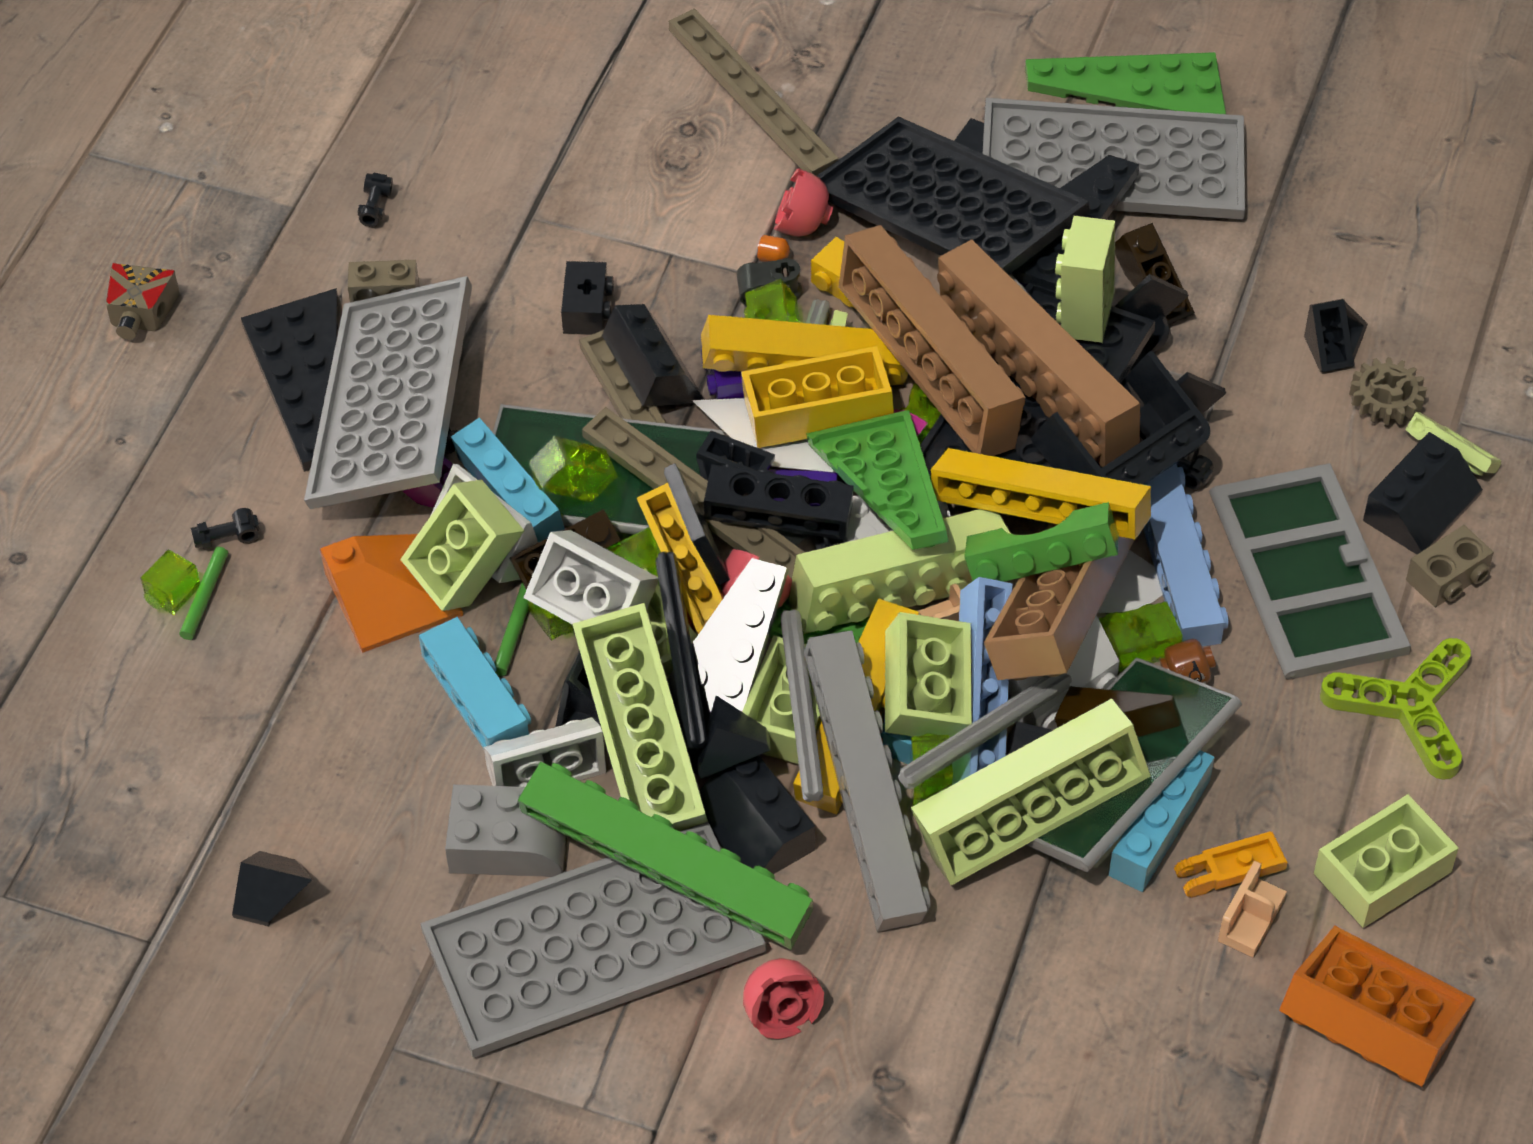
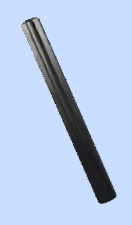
M663 551L658 554L655 562L685 743L690 750H700L705 747L708 738L678 561L674 552Z

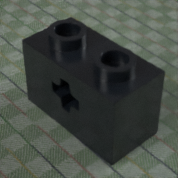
M566 261L561 307L563 334L592 335L604 330V323L609 320L611 315V301H607V296H613L614 277L607 274V262Z

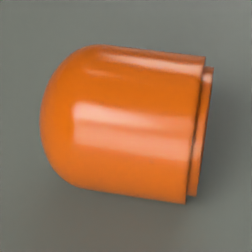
M763 235L759 242L757 258L762 262L788 258L790 252L789 244L784 238Z

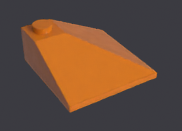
M418 534L353 536L320 548L325 575L362 653L440 625L455 617L463 616L461 608L442 611L400 560Z

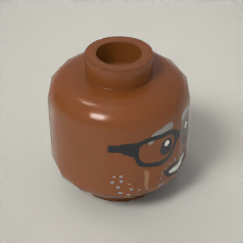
M1194 638L1166 647L1164 658L1159 659L1161 667L1204 684L1211 680L1210 669L1217 667L1210 646L1202 648L1201 643Z

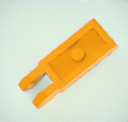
M1269 831L1204 850L1202 854L1177 862L1174 870L1177 877L1184 878L1197 875L1203 869H1206V875L1190 879V881L1184 884L1183 890L1186 896L1192 898L1207 894L1213 888L1217 890L1243 882L1254 861L1262 864L1259 877L1286 870L1288 862L1273 831Z

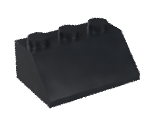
M645 304L615 305L602 337L642 406L694 403L692 400H703L704 397L665 331Z
M1428 432L1368 495L1363 521L1417 555L1436 543L1481 495L1483 489L1459 449Z
M759 755L712 774L699 790L708 823L717 842L722 848L738 855L741 858V863L753 869L755 866H760L775 874L815 851V825Z

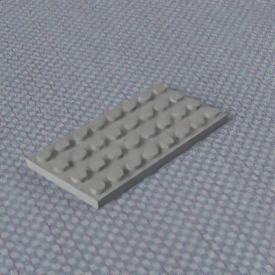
M986 98L982 152L984 155L1058 188H1061L1106 156L1112 155L1139 164V174L1114 210L1229 219L1244 218L1243 115Z
M467 276L344 304L304 498L309 509L440 483L472 291V284Z
M708 822L680 831L683 834H686L687 831L694 832L707 841V846L717 851L721 849ZM610 857L420 923L422 933L473 1058L766 951V943L761 934Z

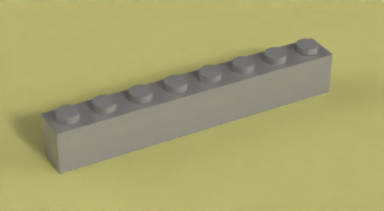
M852 630L810 637L805 647L804 655L876 930L879 932L920 924L928 909H930V897L925 886L921 887L918 873L921 872L920 859L917 851H911L908 840L911 837V826L907 815L902 816L899 803L902 800L901 789L898 781L892 780L889 768L892 767V756L888 745L883 746L880 735L883 731L880 712L874 711L872 706L873 685L870 677L864 676L862 668L864 652L860 642H855Z

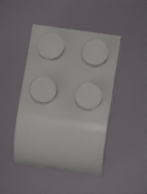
M453 784L445 846L449 873L553 877L563 873L567 835L521 812L518 799L525 787Z

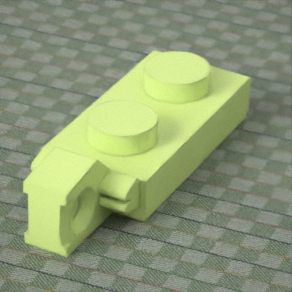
M1415 412L1405 429L1420 441L1428 432H1431L1459 449L1471 471L1482 476L1484 472L1496 473L1502 464L1501 460L1448 427L1440 425L1421 412Z

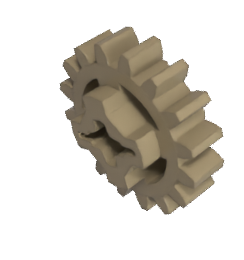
M1387 357L1384 364H1381L1375 358L1371 367L1363 363L1361 364L1360 372H1354L1349 395L1353 396L1351 404L1352 406H1360V415L1370 413L1372 422H1375L1378 418H1383L1385 425H1389L1390 419H1395L1398 424H1403L1404 416L1412 419L1416 411L1422 410L1427 388L1423 387L1424 377H1415L1417 371L1415 367L1408 370L1405 369V361L1403 360L1395 365L1389 357Z

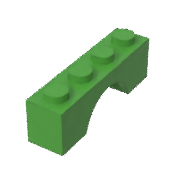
M1109 502L1074 510L1060 524L1035 534L1014 535L1006 532L1003 528L967 536L965 560L972 581L978 577L1005 582L1118 555L1119 533Z

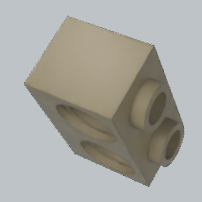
M416 260L349 262L348 293L350 303L420 287Z
M1462 525L1411 558L1406 581L1436 608L1447 600L1449 602L1455 600L1471 584H1479L1484 581L1491 572L1490 565L1494 552L1470 529Z

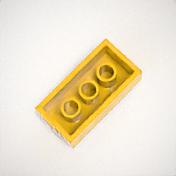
M878 346L741 372L745 405L757 448L807 439L806 433L894 413L892 389Z

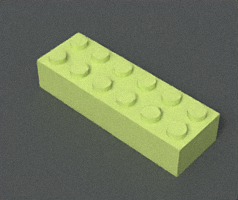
M978 509L943 518L949 542L937 544L930 548L912 550L894 531L798 554L796 555L788 603L792 610L795 609L800 612L802 629L805 634L818 630L825 631L834 626L849 622H860L870 617L878 598L906 608L915 605H926L931 601L949 597L950 585L956 583L960 590H962L972 582L965 560L967 536L1003 528L1008 533L1010 531L999 513Z
M645 603L573 623L620 796L634 802L640 808V812L650 817L653 814H657L666 818L673 824L672 828L679 832L708 822Z
M1110 699L911 807L933 861L949 884L953 885L1151 776L1133 724L1113 699Z

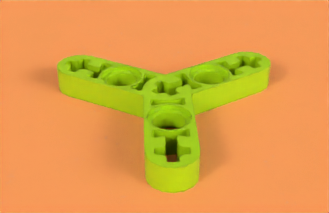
M1458 638L1445 639L1440 642L1405 682L1333 672L1323 679L1320 689V700L1325 706L1334 710L1399 719L1427 771L1435 778L1442 780L1451 779L1459 771L1462 754L1438 712L1435 703L1466 670L1471 650L1468 644ZM1453 654H1457L1459 657H1456V656H1455V657L1448 663V667H1446V666L1444 665V664H1445V661H1446V657H1447V656H1452ZM1429 673L1438 675L1442 683L1430 685L1423 680L1422 676ZM1333 688H1341V695L1334 694ZM1354 689L1358 690L1357 698H1353ZM1368 691H1377L1383 695L1384 700L1381 702H1371L1366 699L1364 694ZM1392 695L1396 696L1395 704L1390 703ZM1407 699H1414L1415 706L1408 705ZM1422 725L1431 726L1437 731V735L1425 737L1418 732L1417 728ZM1440 753L1443 760L1437 761L1438 755ZM1451 760L1450 764L1446 765V763L1444 762Z

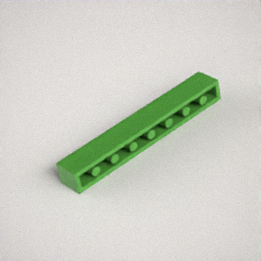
M540 761L518 799L522 813L792 950L813 911V899L809 897L810 894L807 890L794 883H789L786 886L774 880L775 875L769 870L760 866H755L753 869L741 863V858L727 849L721 848L720 851H717L707 846V841L694 832L687 831L686 834L672 828L673 824L666 818L657 814H653L650 817L640 812V808L629 799L620 797L616 800L606 795V790L597 783L586 780L583 783L573 778V774L559 764L553 763L552 766H549Z

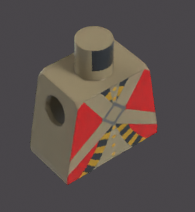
M112 264L106 306L110 322L113 326L117 327L116 333L121 338L132 340L136 337L138 329L156 331L160 328L180 293L175 270Z

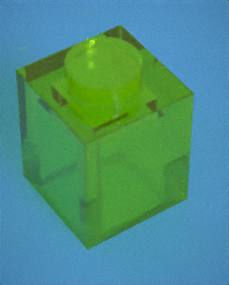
M169 549L140 577L145 600L153 608H162L172 615L189 600L200 585L196 565Z

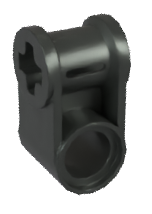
M783 258L760 263L750 262L740 266L736 275L741 303L747 307H759L769 304L791 303L798 300L802 295V286L798 281L801 273L799 263L792 259ZM784 268L787 270V277H784ZM786 285H789V294L786 293Z

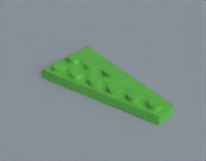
M1215 52L1026 59L1025 61L1027 89L1031 92L1061 98L1075 95L1087 98V103L1097 105L1100 100L1115 103V107L1226 114Z
M909 410L806 433L808 445L848 485H854V491L912 550L930 548L937 544L949 542L947 530Z

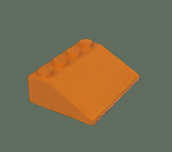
M1334 925L1294 973L1279 1011L1288 1015L1294 1022L1320 1032L1331 1042L1342 1044L1361 1054L1367 1061L1378 1063L1397 1073L1401 1079L1422 1087L1435 1070L1476 998Z

